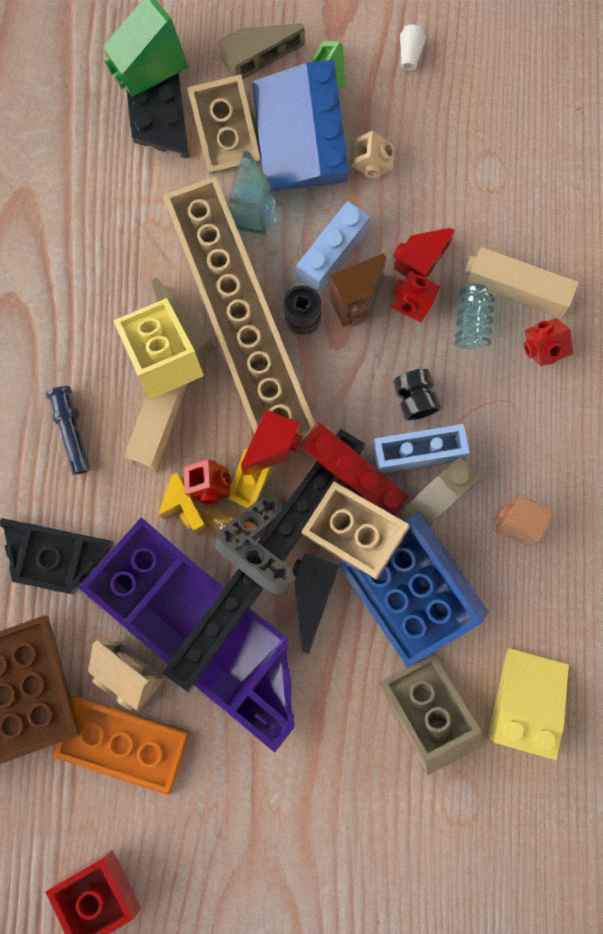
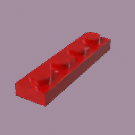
M320 422L314 425L299 446L360 497L394 516L409 497Z

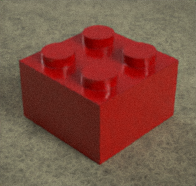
M113 850L59 880L45 891L65 934H110L132 921L141 910Z

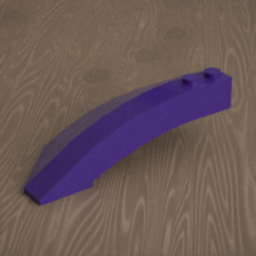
M141 517L77 589L168 665L224 587ZM249 609L194 688L275 753L295 727L291 705V676L287 659L288 641L287 636L283 635L253 610Z

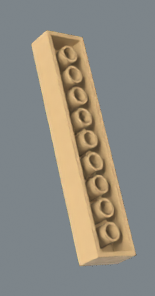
M214 176L164 194L163 198L254 434L266 409L299 422V434L303 435V441L314 427L315 422L217 177Z

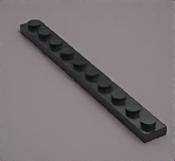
M340 429L336 434L339 439L359 455L364 450L365 443L346 431ZM316 462L258 543L284 562L303 535L301 533L333 482L339 484L341 481ZM256 556L246 557L252 564L262 563ZM238 568L162 674L190 693L264 588Z

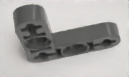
M264 496L219 531L215 546L222 556L265 590L275 595H282L290 589L294 574L289 566L256 541L263 536L282 510L283 505L274 497ZM263 510L267 512L264 514V517H262ZM251 522L255 524L258 529L249 530L245 528L242 523ZM236 534H237L238 537H237V540H236V543H235V542H233L232 540L235 539ZM256 556L262 563L252 564L246 557Z

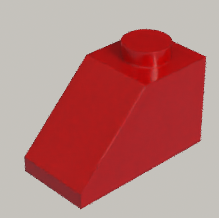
M446 228L411 235L405 244L401 242L393 254L395 258L394 270L405 277L411 271L427 279L452 243L455 230Z
M265 409L242 460V473L250 475L288 460L291 451L297 452L303 435L299 434L300 423Z

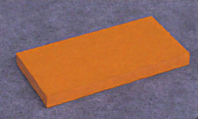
M74 695L72 701L82 735L56 744L52 757L170 795L190 732Z

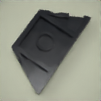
M179 73L133 97L127 91L133 142L143 146H152L156 150L166 152V150L180 153V156L183 158H190Z
M4 518L0 519V526L4 529L6 545H4L6 556L10 560L9 571L11 581L73 595L114 544L111 540Z

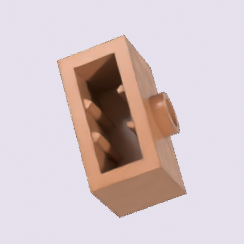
M518 495L511 502L507 501L504 507L501 506L494 520L498 524L495 532L530 546L542 540L553 510Z

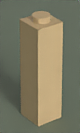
M480 247L476 257L470 256L465 272L470 273L467 284L559 317H563L570 308L579 283L578 281Z
M189 383L150 400L146 395L123 456L129 463L155 472L157 471Z

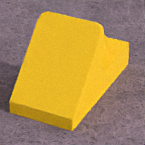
M248 447L243 452L231 484L230 497H227V499L246 508L250 507L260 498L266 481L274 471L273 465L250 475L243 474L241 463Z
M175 473L171 476L158 515L165 519L183 510L184 512L179 515L186 529L192 528L199 534L208 528L192 497L185 495V486L182 478L178 473Z

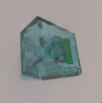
M243 151L229 201L232 217L237 229L267 236L269 226H274L277 210L274 209L275 196L271 195L270 182L250 152Z

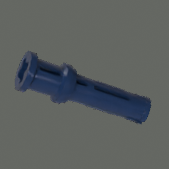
M70 386L52 388L45 395L50 400L54 412L52 420L55 424H58L61 431L72 475L86 473L91 469L76 419H78L79 414L78 410L74 409L70 394L72 389Z

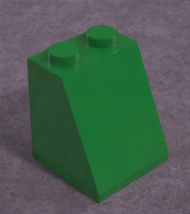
M141 0L103 46L107 56L104 59V63L110 75H114L120 89L126 88L131 97L189 68L173 21L157 0Z

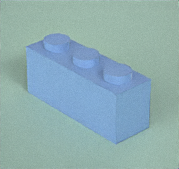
M347 201L296 265L297 279L306 286L315 289L320 295L330 282V275L338 272L369 232L370 216Z
M464 424L375 438L373 443L376 468L382 474L452 463L459 456L465 460L470 453Z

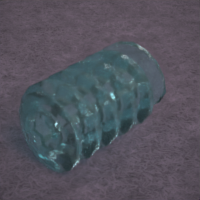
M468 284L459 289L460 298L458 306L460 308L457 310L455 346L464 349H478L491 344L489 338L483 337L492 333V329L484 325L492 324L493 318L485 314L494 312V307L489 305V303L495 301V296L487 293V287L480 284Z

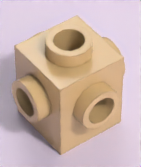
M374 131L352 140L350 166L371 179L393 171L395 145Z

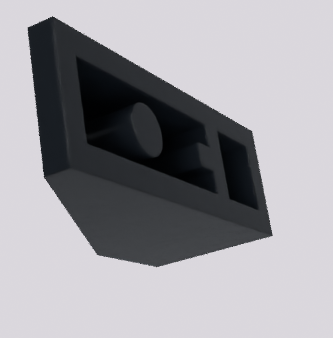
M305 553L302 560L296 559L292 572L294 577H296L294 586L302 652L309 654L339 565Z

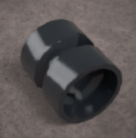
M304 285L293 287L287 292L284 297L283 306L288 328L300 335L314 332L321 323L320 295L315 289Z
M428 369L409 371L393 380L397 397L403 399L400 406L406 421L422 419L441 410L437 393L431 391L434 384Z

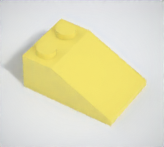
M167 298L114 320V324L149 400L204 376L196 353Z
M507 648L487 739L493 743L557 760L564 729L569 665Z

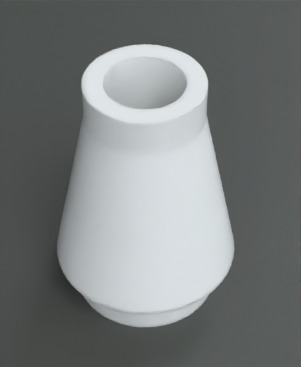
M407 25L404 27L403 32L400 33L401 68L404 70L412 71L417 68V62L427 38L424 28L419 25Z

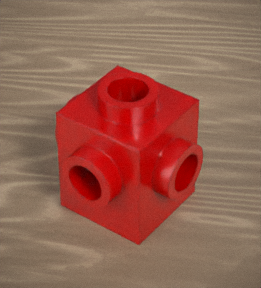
M409 271L405 281L399 279L392 292V295L396 298L391 308L422 323L441 286Z
M557 318L539 322L534 327L525 330L526 342L523 344L525 353L528 358L534 359L540 366L551 365L557 362V360L573 355L570 328Z
M210 459L184 466L185 495L201 501L203 505H214L219 500L230 497L231 476L229 469Z

